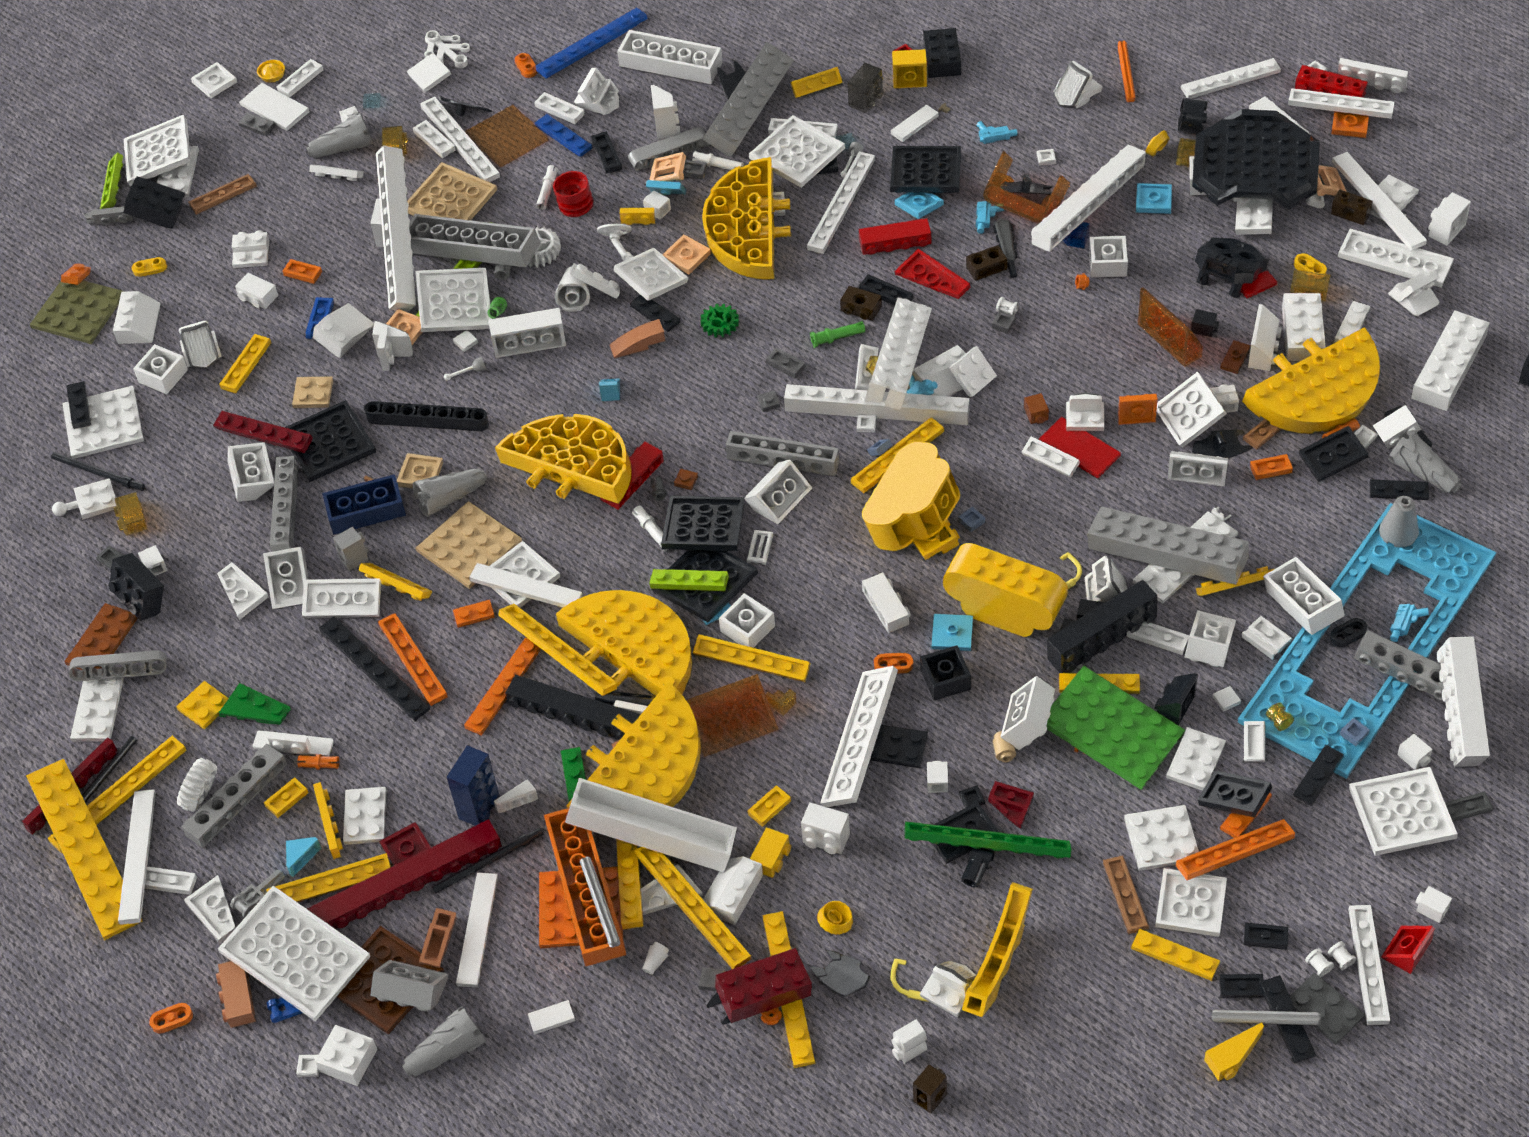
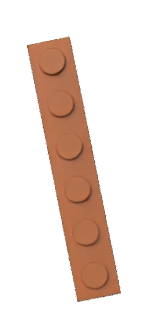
M394 613L378 621L381 630L429 705L432 706L448 698L446 691L397 615Z
M525 637L464 724L465 729L482 736L507 700L505 692L515 674L523 677L541 651L540 647Z
M1282 819L1176 861V867L1186 880H1190L1295 838V832Z

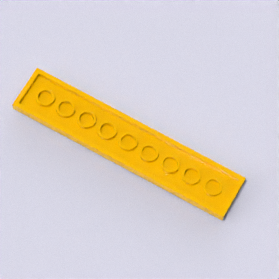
M61 759L26 775L104 941L139 924H119L118 917L123 879L65 760Z

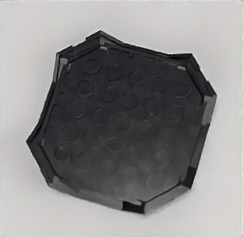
M1241 109L1196 134L1192 187L1200 193L1204 192L1209 196L1208 199L1217 206L1232 198L1275 200L1290 210L1299 204V200L1304 197L1308 199L1317 193L1320 142L1278 111Z

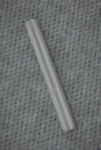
M588 856L581 858V867L608 944L611 948L619 946L620 939L592 860Z
M1213 1010L1212 1020L1220 1023L1259 1024L1262 1022L1263 1024L1320 1025L1321 1014L1318 1012Z

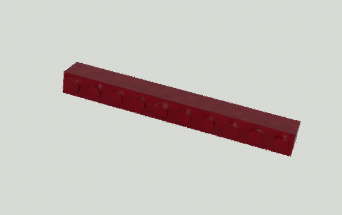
M488 819L307 908V910L334 929L344 928L349 922L355 919H362L375 909H383L387 903L393 900H401L406 894L412 891H419L424 885L432 881L437 882L444 875L450 872L455 873L462 866L468 863H476L480 857L498 851L502 847L500 838Z

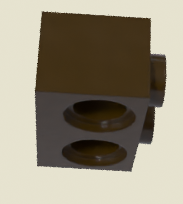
M999 245L966 256V268L973 279L977 281L1007 270V257Z

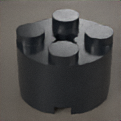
M1183 98L1180 107L1181 113L1178 118V131L1198 134L1203 131L1204 125L1202 123H1206L1207 113H1204V111L1207 109L1208 101Z

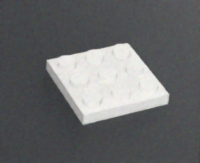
M655 248L614 265V272L647 301L673 290L688 281V277Z
M1198 372L1157 403V413L1181 447L1186 446L1227 414Z
M523 541L490 565V567L551 584L560 578V573ZM492 588L510 605L514 603L519 608L531 600V598Z
M1185 805L1124 815L1139 871L1176 865L1177 860L1199 852Z
M1164 868L1155 927L1219 937L1227 878L1202 874L1186 880L1179 870Z

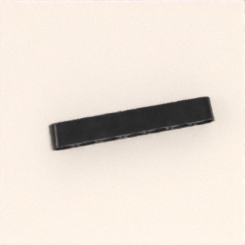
M371 401L364 406L367 420L371 424L484 431L489 426L487 412L482 408Z

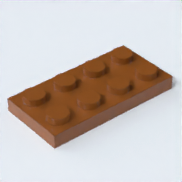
M105 603L64 661L65 664L70 666L71 660L76 657L114 654L138 618L130 611ZM95 666L94 668H96V669H101L102 667H101V666Z

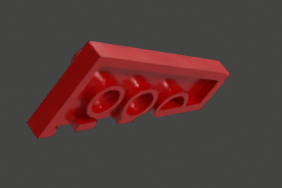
M917 249L894 271L895 275L957 299L962 297L971 288L970 283L920 249Z

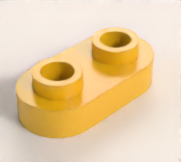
M1305 253L1298 254L1295 257L1294 267L1313 280L1325 278L1327 268L1323 263Z
M161 257L137 261L132 265L133 274L138 277L161 273L167 268L165 259Z

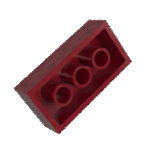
M796 948L717 974L715 988L730 1023H734L811 996L812 982Z

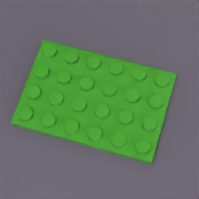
M1085 666L1080 669L1050 708L1051 715L1046 725L1049 731L1140 790L1143 789L1185 732L1177 724Z

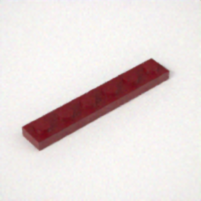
M225 411L220 412L213 425L216 429L302 453L306 452L313 439L307 433Z
M108 737L71 773L78 789L83 788L87 784L88 779L94 774L99 773L102 766L116 755L118 750L114 742ZM40 805L22 821L26 830L32 835L36 831L41 830L47 821Z

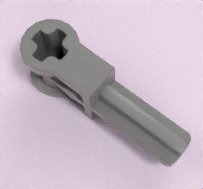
M276 870L257 887L250 884L244 891L233 897L230 907L233 910L237 909L242 913V917L245 918L267 893L266 889L277 886L285 879L284 873L281 870Z

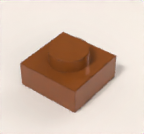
M680 469L674 481V486L692 490L698 478V473Z

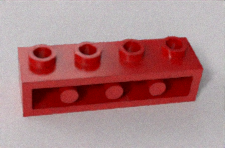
M1302 65L1296 77L1295 89L1364 98L1368 82Z

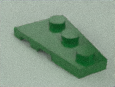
M239 683L219 711V717L226 718L231 716L236 717L238 720L251 719L259 723L281 725L291 708Z

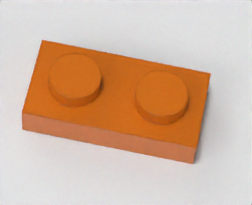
M290 259L283 269L284 276L315 284L322 273V269L319 266Z
M79 263L74 264L61 275V282L78 285L90 274L91 267H86L84 264Z
M1287 454L1250 461V468L1255 480L1290 474L1293 471Z
M490 600L453 609L458 628L495 618Z

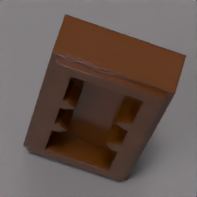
M1233 340L1221 363L1220 369L1238 374L1250 351L1251 345Z

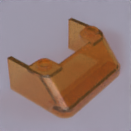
M1002 152L983 192L984 199L994 206L1027 220L1041 223L1054 209L1060 206L1070 182L1060 175L1052 194L1047 195L1041 205L1003 190L999 187L1004 181H1015L1006 175L1013 159L1006 152Z

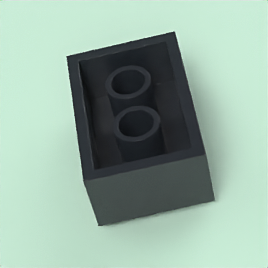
M956 28L923 31V46L926 49L928 78L961 75V56Z
M136 176L125 200L123 213L173 229L183 207L186 193Z
M133 553L112 559L110 582L108 584L109 590L140 621L157 616L161 610L164 585Z

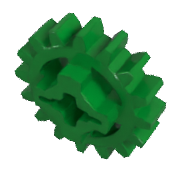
M723 303L722 306L716 304L714 308L709 306V310L704 309V314H701V327H703V332H708V336L714 334L715 338L718 335H721L723 338L724 334L730 336V331L735 332L736 327H739V315L736 309L732 310L731 305L725 307Z

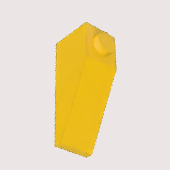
M1262 1022L1205 1052L1204 1061L1218 1081L1224 1078L1230 1080L1237 1074L1263 1035L1264 1025Z

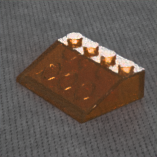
M1142 287L1140 289L1138 325L1184 367L1201 358L1203 346L1194 333Z
M758 674L686 700L697 723L701 751L704 757L779 730Z

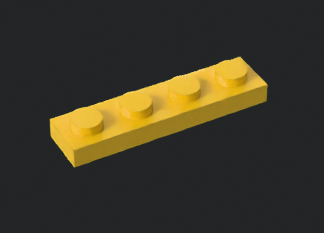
M257 334L253 335L220 382L221 389L232 393L238 392L270 346V338Z
M373 563L360 564L359 571L365 573L366 577L371 579L380 578L381 584L386 586L392 585L400 593L407 592L415 600L422 601V599L429 598L432 594L431 590Z
M1268 566L1257 568L1256 573L1242 572L1236 585L1223 581L1214 584L1213 581L1201 583L1202 587L1196 588L1198 596H1203L1264 580L1263 576L1274 569H1268Z
M1059 673V693L1064 691L1077 673ZM1098 674L1128 694H1140L1139 674Z
M321 782L313 784L329 849L333 859L341 857L340 850L343 849L341 839L336 838L335 835L339 831L336 821L332 822L331 817H334L332 805L327 804V801L330 800L328 790L323 789Z
M1139 929L1131 946V949L1210 981H1212L1220 964V960L1142 929Z

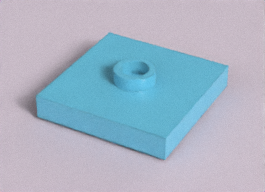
M646 181V187L651 192L656 191L662 195L686 194V188L680 182Z
M1137 183L1136 213L1171 214L1172 184Z
M907 192L895 199V205L920 219L944 205V200L933 193Z
M934 614L932 649L943 650L958 645L961 651H971L973 616Z

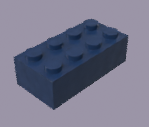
M395 474L322 493L333 535L342 533L351 527L358 529L406 516Z
M467 745L446 778L459 820L476 826L489 819L490 811L493 806L495 807L494 801L500 795L489 754Z

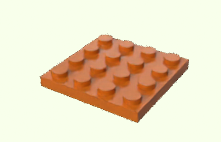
M618 866L603 867V873L623 938ZM559 871L539 872V947L579 946Z

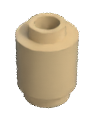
M1002 731L997 732L993 739L996 758L1002 762H1010L1016 756L1015 747L1001 738Z

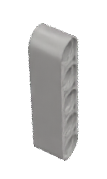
M696 127L635 149L629 153L628 159L635 171L638 172L640 169L652 167L656 158L681 152L684 154L690 151L694 152L701 149V147L709 146V143L702 139L706 134L704 129Z
M160 650L76 657L70 662L69 676L74 681H89L158 675L166 670L167 657ZM154 661H161L162 663L155 664ZM139 662L142 665L136 666L134 663ZM120 664L122 667H115L114 665ZM95 666H101L102 668H101V669H96V668H94V667H95ZM74 668H81L82 670L77 671Z

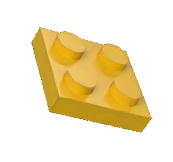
M203 681L176 708L205 729L219 716V711L229 698L206 681Z

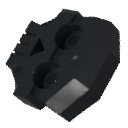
M1212 237L1210 241L1204 243L1197 251L1195 262L1200 270L1196 282L1199 284L1201 281V285H1207L1209 275H1213L1232 283L1229 295L1232 297L1234 292L1233 297L1239 298L1243 284L1253 283L1257 279L1258 274L1267 269L1269 260L1252 245L1234 238Z

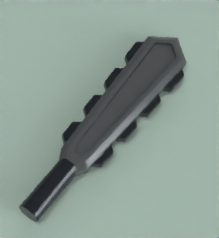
M1001 217L994 222L993 230L997 234L996 241L1000 243L999 247L1007 257L1010 278L1017 277L1015 268L1017 251H1014L1016 243L1013 242L1015 240L1014 233H1012L1013 224Z

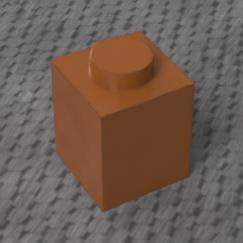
M1042 393L1024 397V410L1030 424H1042L1049 419V408Z

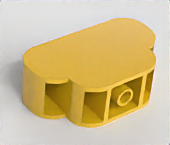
M913 442L902 447L897 452L893 461H891L879 484L866 502L862 511V517L878 548L897 551L909 546L914 539L924 540L935 536L942 530L959 501L960 490L952 475L949 464L940 458L936 446L926 442Z
M972 543L960 546L943 576L945 591L951 597L961 602V608L966 615H971L975 620L1022 637L1030 636L1034 629L1047 630L1051 628L1068 595L1066 582L1057 574Z

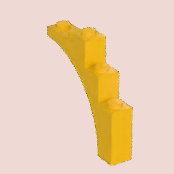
M1014 882L1010 885L1004 909L989 950L975 979L966 992L962 1007L963 1011L983 1017L995 1002L1001 980L1009 970L1013 952L1021 942L1025 927L1024 921L1033 889Z

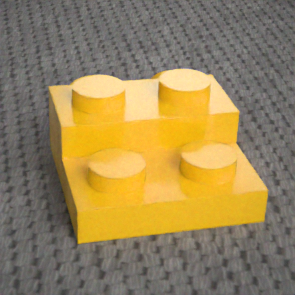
M949 520L946 521L942 530L935 536L924 540L914 539L913 544L925 560L940 551L945 554L959 545L958 539L960 536L955 529L951 530Z

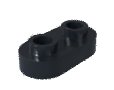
M1353 618L1337 626L1331 632V643L1337 647H1346L1359 640L1367 631V623L1360 618Z

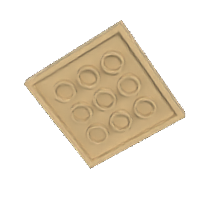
M441 162L407 201L409 205L408 214L413 216L420 214L472 220L497 191V186Z
M468 501L416 547V551L470 589L476 584L471 582L469 577L477 563L490 566L522 542V538Z

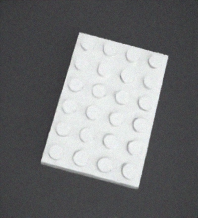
M272 886L218 948L222 955L315 1022L371 957L370 953L275 886Z

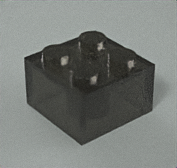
M864 63L847 83L849 107L864 113L874 107L875 101L878 98L880 99L884 93L881 68Z

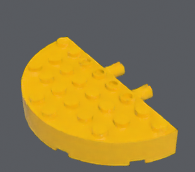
M771 157L750 161L748 165L741 168L738 166L721 177L710 190L711 193L705 200L702 214L707 244L716 259L731 271L755 279H775L774 239L778 237H791L790 225L775 227L774 225L775 210H790L791 205L790 198L775 200L773 198V166Z
M1365 327L1324 349H1321L1313 338H1309L1303 343V346L1311 356L1292 365L1284 354L1280 353L1273 361L1282 371L1247 389L1242 400L1247 408L1259 418L1262 416L1270 421L1269 424L1287 431L1313 434V432L1317 431L1327 432L1333 430L1335 426L1343 425L1356 418L1366 407L1376 388L1380 373V361L1375 343Z
M563 414L541 418L522 426V430L517 433L509 434L495 447L501 463L532 474L526 480L529 487L535 489L544 478L562 484L556 490V494L563 499L574 488L619 504L630 483L631 463L623 439L619 433L613 430L611 425L595 417L574 414L573 417H564Z
M610 590L581 597L556 613L558 625L590 648L583 657L593 663L601 656L619 669L610 676L618 683V686L626 678L630 677L655 696L667 682L671 683L683 694L692 670L690 640L679 616L663 602L639 592Z
M667 682L633 724L620 714L616 716L617 720L613 719L612 725L624 732L625 735L609 754L606 755L595 745L590 747L592 751L589 749L586 755L600 765L588 778V781L670 807H674L683 798L695 778L700 761V736L694 714L688 702L671 683ZM571 799L570 802L566 805L567 808H570V804H571L572 799Z

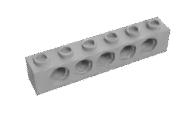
M730 431L726 442L727 459L773 467L778 462L791 460L799 471L835 476L839 466V448Z
M295 456L276 457L270 534L272 552L293 548L299 469Z
M1367 630L1361 639L1354 659L1362 664L1378 669L1381 673L1393 676L1400 682L1408 683L1420 691H1425L1439 700H1443L1442 690L1444 686L1439 677L1441 664Z
M266 743L248 762L242 765L241 769L234 776H231L219 790L215 791L213 796L205 804H202L192 817L185 821L181 826L185 836L201 848L205 847L287 766L284 755Z

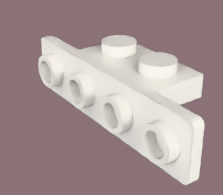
M257 731L253 748L259 750L267 743L278 752L330 756L334 741L331 738Z

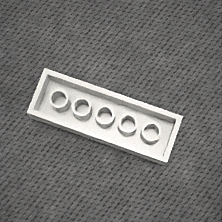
M633 30L628 31L617 51L619 66L707 84H712L717 74V68H720L723 63L720 47Z
M1454 310L1414 384L1411 399L1447 411L1487 336L1490 322Z
M1449 637L1437 651V660L1441 663L1439 677L1444 686L1442 699L1446 702L1444 715L1445 720L1449 724L1447 738L1448 741H1451L1452 747L1450 749V759L1453 761L1454 767L1479 766L1490 756L1474 637Z

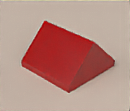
M1401 926L1381 958L1411 974L1431 944L1435 928L1433 926Z

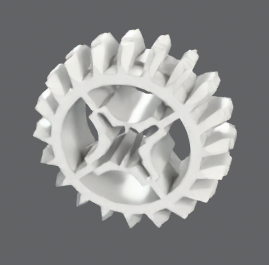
M537 226L535 229L541 244L528 263L530 268L533 264L537 268L539 264L545 267L546 262L551 264V260L556 261L557 256H559L561 251L560 239L556 232L551 231V228L546 230L545 227L539 229Z
M203 758L193 763L178 792L177 804L182 809L191 812L198 810L211 790L213 781L216 778V764Z

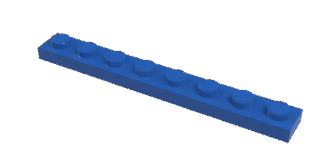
M636 7L536 65V71L547 79L645 21L647 15Z

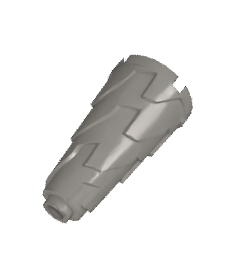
M358 113L308 143L309 147L306 149L309 156H313L315 159L342 151L347 152L356 148L360 149L374 143L361 113Z
M1411 430L1406 433L1410 437L1408 439L1402 437L1390 453L1391 457L1388 460L1424 481H1428L1445 493H1456L1462 486L1458 475L1431 450L1432 448L1416 432Z
M478 468L417 480L413 482L415 500L419 499L420 503L417 505L424 516L429 517L464 498L463 496L477 490L478 487L485 484L487 476L484 470Z
M463 1006L446 1018L447 1020L432 1032L433 1034L416 1046V1050L404 1059L405 1064L402 1067L409 1077L412 1074L414 1077H417L428 1070L431 1071L446 1061L453 1060L467 1051L470 1052L486 1042Z

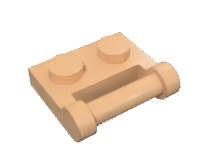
M681 152L654 159L650 180L668 182L683 180L686 155ZM674 172L673 174H669V175H665V176L659 177V175H663V174H667V173Z
M1319 165L1318 174H1320L1324 185L1318 175V196H1324L1325 194L1336 196L1340 189L1346 191L1337 168Z

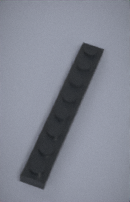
M332 617L319 627L320 631L414 721L430 710L429 706L335 617Z

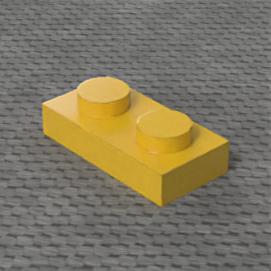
M620 208L621 224L648 225L656 221L654 208Z
M294 777L268 798L264 805L279 818L309 792Z
M776 785L748 810V815L763 827L791 802V797Z

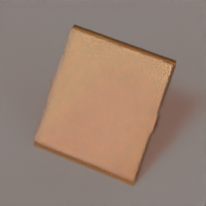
M510 105L464 131L478 145L480 150L486 153L500 168L549 140L514 105Z

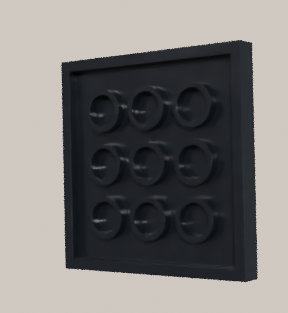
M893 146L890 192L959 193L961 146Z
M346 400L285 427L310 434L313 437L305 453L291 450L309 482L376 453L375 446Z
M670 496L661 549L738 551L745 497Z
M687 550L667 570L727 571L729 577L725 591L651 590L704 621L709 622L758 574V569L727 551Z

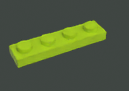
M118 152L108 163L100 209L113 208L117 202L115 197L119 190L118 182L121 179L120 171L123 167V155Z
M653 569L649 585L651 589L725 591L729 575L727 571Z

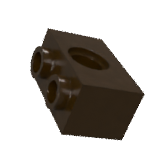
M1340 189L1333 199L1331 214L1364 226L1371 214L1373 200Z
M848 286L840 299L842 312L847 315L858 316L863 320L873 321L882 307L881 295Z
M929 1064L913 1082V1102L932 1114L947 1096V1076L943 1070L938 1067L934 1068Z

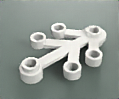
M435 30L426 33L425 42L428 44V47L424 53L425 58L428 57L427 55L434 53L433 50L436 45L438 47L436 57L443 64L445 53L454 61L457 68H464L468 65L465 55H457L452 51L461 50V52L465 53L470 50L468 43L459 44L461 42L459 35L440 36Z

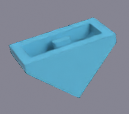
M620 378L602 379L599 382L601 400H620Z
M316 837L286 841V866L292 877L321 849Z

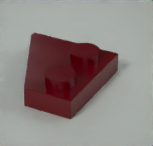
M995 781L989 794L988 802L1016 827L1021 829L1034 798V792Z

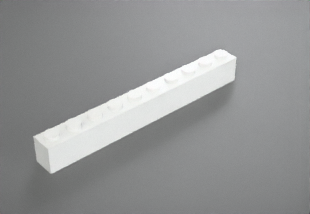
M383 145L376 153L388 303L391 310L400 309L408 312L416 305L417 297L415 296L414 265L412 264L413 251L411 249V234L409 232L410 219L408 218L409 205L406 197L407 187L405 186V159L402 149Z
M1127 145L1123 150H1120L1114 158H1111L1095 175H1092L1086 183H1083L1076 192H1073L1067 200H1064L1057 209H1054L1048 217L1044 218L1039 225L1032 229V244L1050 252L1145 165L1146 152L1131 145Z
M786 385L784 404L785 411L853 417H858V415H876V418L918 422H925L932 417L938 423L968 425L969 398L906 393L901 410L885 406L889 392L884 393L882 402L879 404L865 399L868 390Z

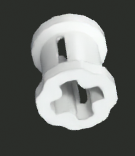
M1000 297L996 305V312L999 313L1001 311L1014 316L1018 311L1019 303H1013L1005 300L1004 297Z
M1342 941L1333 945L1328 951V955L1334 957L1342 971L1353 965L1356 961V957L1354 955L1351 956Z
M1320 948L1313 950L1305 959L1307 964H1311L1316 969L1319 977L1324 976L1334 967V964L1322 955Z

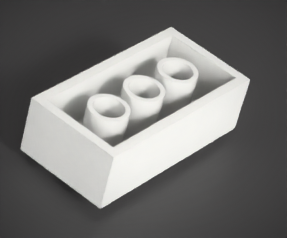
M1284 293L1282 314L1286 358L1288 361H1302L1311 356L1303 346L1307 339L1313 338L1321 349L1326 348L1321 294Z
M559 308L489 320L496 358L566 346Z
M1297 557L1263 576L1267 593L1311 635L1345 616L1342 600Z

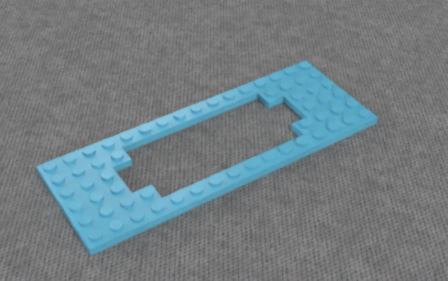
M1390 503L1330 589L1342 600V605L1344 606L1370 567L1388 576L1397 563L1430 578L1431 580L1425 587L1424 593L1440 602L1408 648L1428 658L1495 558L1496 552L1418 515L1419 535L1412 545L1394 547V544L1390 542L1387 544L1381 538L1379 528L1382 520L1393 505ZM1330 625L1313 635L1302 627L1238 718V723L1244 726V721H1265L1266 738L1313 762L1325 745L1334 748L1344 754V758L1334 773L1347 779L1410 684L1400 682L1395 677L1389 676L1369 707L1349 699L1341 712H1338L1306 695L1312 687L1314 680L1302 675L1298 671ZM1353 718L1370 729L1369 734L1357 746L1340 735V730Z

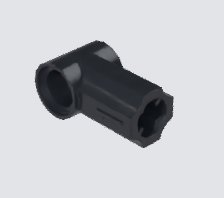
M972 848L968 865L961 877V882L973 888L978 887L986 869L989 870L988 865L990 861H993L995 853L984 848Z

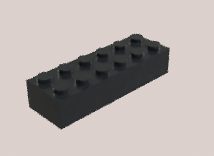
M1144 580L1139 581L1048 637L1047 659L1059 673H1071L1081 663L1089 662L1093 656L1105 652L1114 643L1121 642L1127 636L1128 631L1131 633L1137 632L1143 622L1146 621L1148 624L1153 622L1157 617L1158 595Z

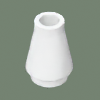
M658 942L650 945L642 970L653 975L668 957L669 949Z

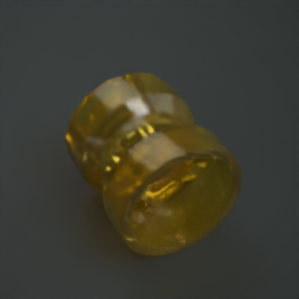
M1280 702L1272 705L1265 714L1270 721L1274 722V726L1278 731L1287 729L1294 721L1293 716L1286 712V708Z

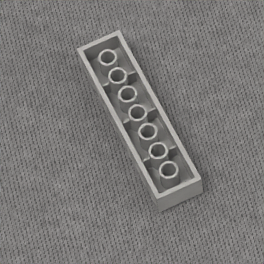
M766 42L702 139L726 156L731 157L794 60L769 42Z
M415 214L409 224L410 243L414 254L526 268L541 244L535 228L420 214Z
M1102 506L1087 533L1089 549L1235 585L1249 558V541Z

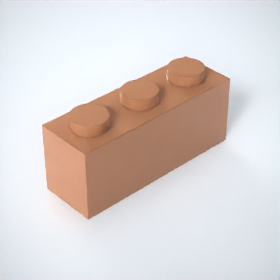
M232 961L218 964L219 973H216L218 985L222 987V991H219L221 1004L225 1006V1009L222 1010L224 1022H228L231 1028L256 1022L248 973Z

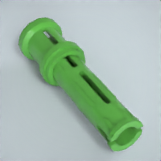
M503 297L494 298L490 303V309L487 312L488 316L495 319L503 314L507 308V301Z
M861 321L836 329L825 328L821 332H810L811 342L814 348L825 343L832 344L834 340L865 333V326Z

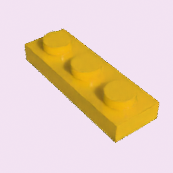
M838 67L790 82L795 98L843 83Z

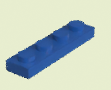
M548 114L535 122L537 128L579 157H582L592 149V144Z

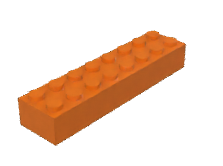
M569 808L545 814L544 819L586 967L625 956L626 951L592 831L565 823ZM587 856L592 860L620 939V945L613 948L608 944L581 867V858Z

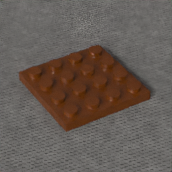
M379 926L361 946V948L370 953L371 957L336 998L389 1035L414 1006H400L397 1002L380 1001L377 997L370 996L373 972L389 960L443 973L444 969L441 966L438 968L419 963L421 956L419 951L382 926Z

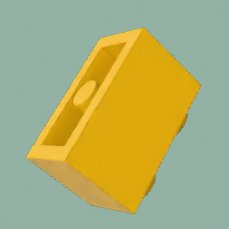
M766 827L750 857L751 860L762 864L763 875L773 878L776 872H780L784 855L788 856L791 851L789 835Z

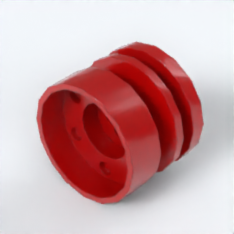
M568 171L555 179L553 190L561 213L568 217H579L591 210L594 200L585 174L578 171Z

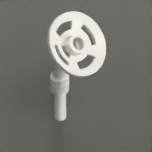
M607 224L597 228L598 233L610 237L611 242L621 255L623 261L634 257L629 252H626L619 241L620 236L632 231L631 226Z

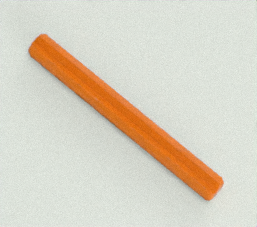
M1119 41L1118 52L1126 101L1134 102L1136 96L1127 42Z

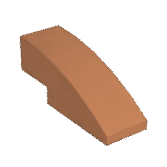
M657 319L638 326L610 344V348L614 358L648 350L649 345L664 342L665 335L660 320Z
M436 908L419 963L440 968L457 919L456 912Z

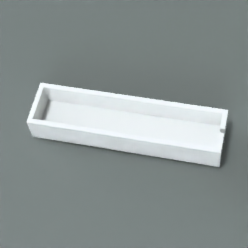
M897 298L865 399L881 404L885 390L888 388L890 390L885 406L901 410L932 308L909 301L908 299Z
M582 778L578 780L565 823L720 872H724L727 866L737 829L734 826Z

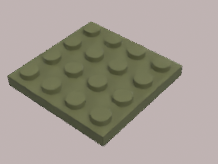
M84 280L78 285L60 281L30 323V327L92 344L119 305L121 292L124 291Z

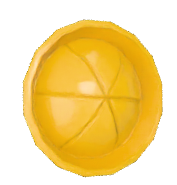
M267 60L257 68L259 77L269 83L279 81L285 72V65L279 60Z
M1166 130L1161 131L1151 139L1145 150L1146 154L1154 157L1158 151H1161L1170 140Z
M830 901L819 910L817 921L825 931L840 935L851 929L853 916L850 908L845 903Z

